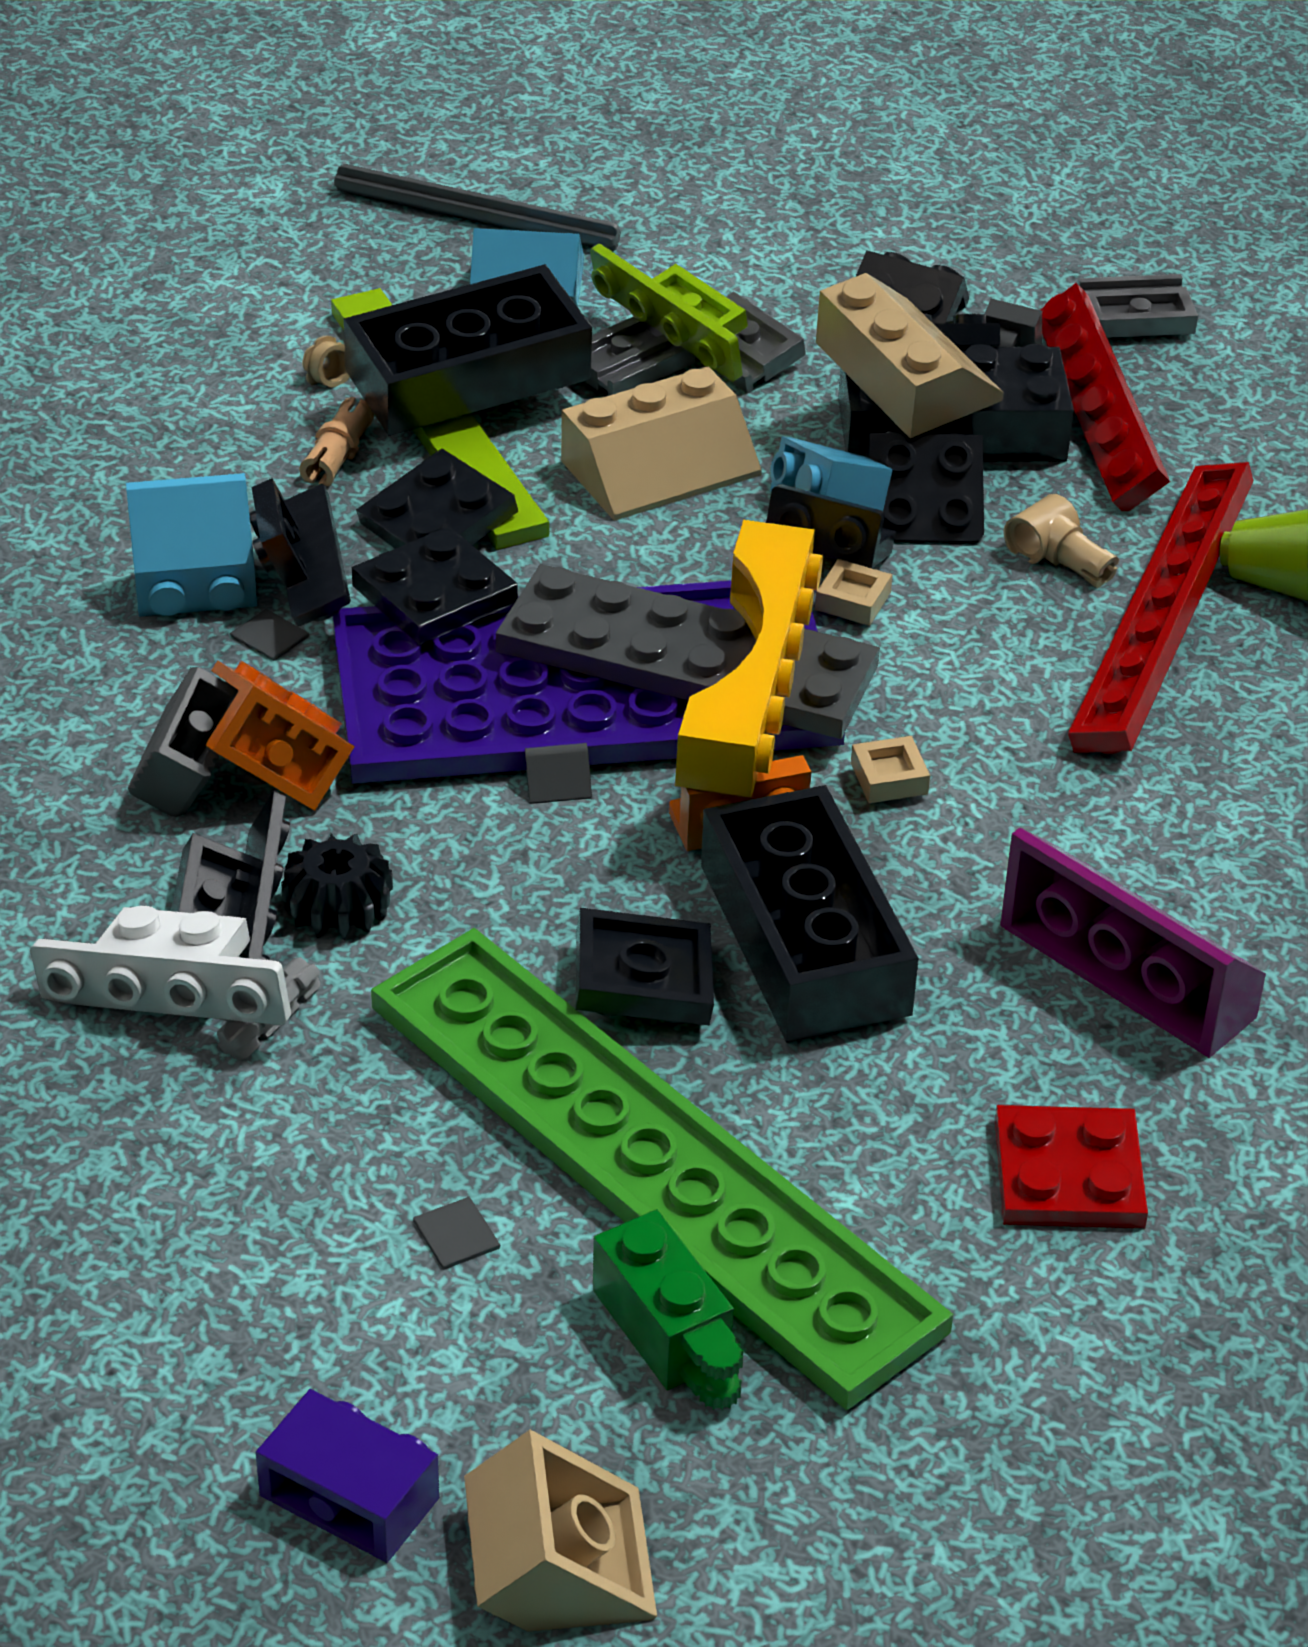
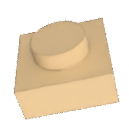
M838 559L818 588V591H816L815 610L870 626L891 593L892 574Z
M912 736L852 744L851 765L868 803L921 796L929 793L930 774Z

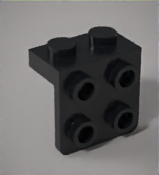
M904 432L869 433L865 457L893 469L883 509L885 517L882 528L896 531L894 542L977 543L982 540L984 535L983 435L942 433L920 434L909 438Z

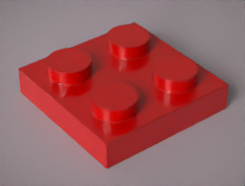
M996 1106L995 1132L1003 1225L1145 1229L1148 1209L1135 1109Z

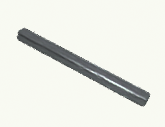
M349 164L340 165L334 178V186L340 192L517 231L579 234L581 244L588 247H594L600 243L614 252L620 241L621 231L616 223Z

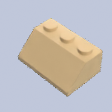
M864 273L820 290L816 343L909 438L1002 401L1003 391L906 297L871 275Z
M709 366L701 369H691L684 374L653 383L640 384L630 390L603 398H593L585 403L562 409L561 461L614 521L761 475L762 469L737 396Z

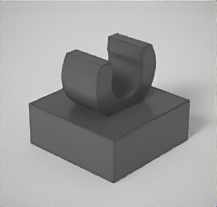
M990 299L984 315L986 323H1000L999 347H1024L1030 344L1042 345L1041 310Z

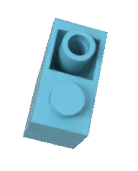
M782 436L779 452L773 457L770 467L772 481L770 491L778 484L883 511L893 469L865 456Z

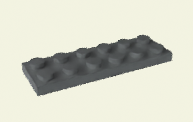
M543 564L538 566L496 631V652L684 700H689L690 696L714 685L735 670L752 651L756 643V639L745 619L736 610L722 609L686 600L676 595H665L629 586L619 581H608L571 572L565 568L551 567ZM804 629L801 656L799 661H795L790 697H785L782 724L842 739L878 667L880 647L857 642L847 637H836Z

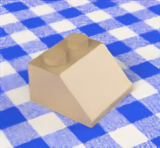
M531 1429L464 1476L477 1607L528 1632L652 1621L657 1618L638 1487Z

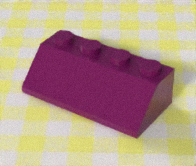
M1021 827L1012 833L1000 921L1002 928L1208 1058L1213 1056L1257 1018L1266 973L1058 846Z

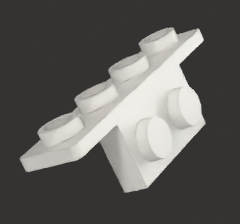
M150 906L124 907L96 944L38 939L30 948L41 998L65 1004L284 1025L291 1016L281 963L278 961L239 957L250 942L246 918L218 916L209 911L185 913L156 910Z

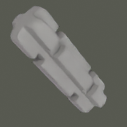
M301 957L293 958L283 967L291 1015L300 1007L297 1000L300 999L305 1002L321 984L318 978L319 969L314 963L308 964ZM228 1020L217 1031L220 1041L218 1047L223 1053L230 1054L234 1059L244 1060L261 1045L257 1039L258 1037L266 1040L280 1025Z

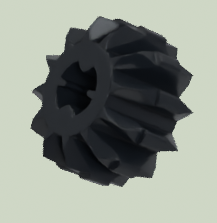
M330 832L326 841L317 842L312 839H305L302 851L288 853L284 880L281 882L282 900L286 902V910L291 911L296 927L311 924L317 938L327 932L329 927L337 928V931L345 940L350 926L355 925L359 929L370 932L374 918H385L387 916V908L390 905V891L393 890L392 870L389 869V861L383 859L378 844L369 843L362 845L358 834H353L346 840L336 839Z

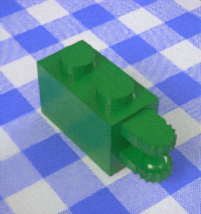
M658 1209L595 1235L593 1240V1291L666 1391L686 1383L693 1394L699 1396V1402L705 1403V1407L710 1406L713 1410L719 1408L723 1411V1408L728 1407L730 1409L732 1404H737V1398H741L742 1380L738 1379L739 1369L743 1368L744 1350L740 1349L741 1343H736V1337L732 1333L734 1308Z

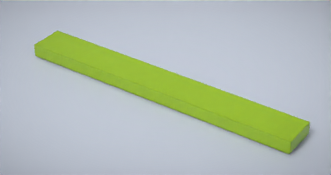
M381 288L331 299L332 315L343 331L344 318L392 306V303ZM471 413L413 430L430 455H433L442 448L515 495L519 512L486 535L496 550L549 537V520Z

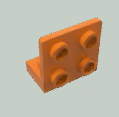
M217 660L211 671L239 691L210 736L206 746L315 811L355 747L336 734L342 723L298 694L280 686L247 663L240 661L236 669L233 670Z

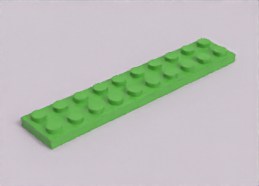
M475 927L371 989L372 1009L623 1222H628L658 1209L733 1306V1315L846 1411L951 1334L952 1312L589 1019L575 1010L574 1007Z

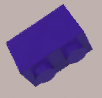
M309 1389L255 1452L259 1496L385 1563L391 1560L440 1498L437 1453L431 1451L417 1437L406 1433L398 1434L367 1418L354 1405L345 1401L336 1402L312 1389Z

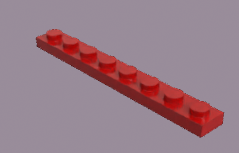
M1249 462L1194 467L1069 729L1068 736L1074 753L1101 752L1103 754H1115L1121 751H1132L1220 557V544L1223 533L1225 531L1231 532L1254 480Z

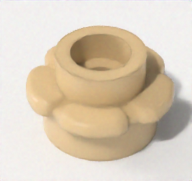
M326 335L317 338L314 345L306 349L302 360V367L307 371L306 380L310 385L320 383L334 388L349 379V375L345 371V346L343 343H337L334 337Z

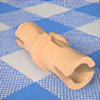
M356 397L346 398L341 403L332 421L325 422L319 428L315 435V438H317L315 446L300 464V475L305 482L314 483L320 472L324 470L325 474L318 484L329 487L345 460L355 457L359 450V447H357L360 443L359 439L374 419V413L365 400L360 399L354 411L350 412L355 404Z

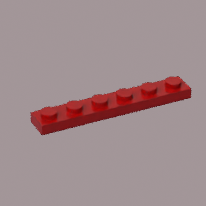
M1075 283L1062 294L1052 297L1040 309L1042 311V334L1048 347H1060L1073 409L1112 502L1121 511H1131L1171 481L1088 294Z

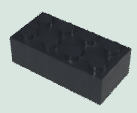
M546 264L344 318L345 371L388 436L591 379L592 326Z
M984 344L958 347L1003 391V399L996 404L922 434L960 433L964 435H983V462L1067 461L1074 409L1060 347H1046L1040 344H1030L1024 347H991ZM840 368L838 402L845 451L865 456L869 433L903 431Z
M826 785L703 810L701 867L786 1043L913 1016L919 958Z

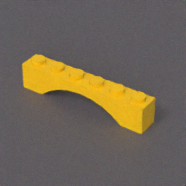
M743 520L733 552L730 603L745 619L756 639V643L752 651L735 670L714 685L689 697L678 733L675 786L751 798L758 772L769 774L773 759L775 735L780 734L785 697H790L795 661H799L801 656L804 625H809L814 591H818L821 578L823 555L813 554L814 529Z

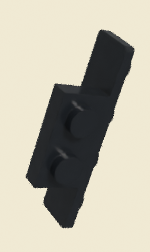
M273 478L251 487L255 510L249 512L250 523L257 536V539L253 540V546L264 570L267 573L276 570L286 587L290 612L297 626H302L311 621L319 622L333 617L342 607L347 606L351 599L330 498L323 484L317 485L284 500Z
M276 791L272 792L250 827L245 853L192 833L182 850L171 911L185 913L209 911L218 916L246 918L250 942L240 954V958L270 960V957L262 954L263 946L271 935L277 916V911L269 908L270 900L275 895L283 875V865L276 863V859L286 842L290 829V822L283 820L286 795Z

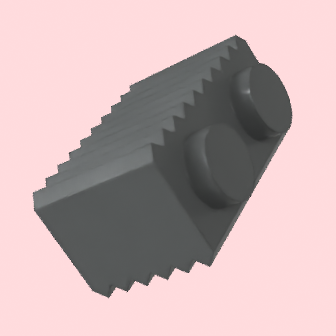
M190 667L187 675H185L160 717L128 785L130 794L170 816L178 817L186 814L211 777V772L219 759V754L207 747L206 743L239 690L200 667Z

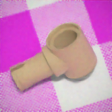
M1049 494L1008 520L1004 526V538L1009 550L1014 554L1020 552L1029 557L1031 560L1028 562L1031 564H1035L1043 558L1055 566L1061 563L1082 576L1097 589L1113 579L1118 569L1116 565L1119 564V557L1101 548L1083 535L1077 511L1065 497L1058 494Z

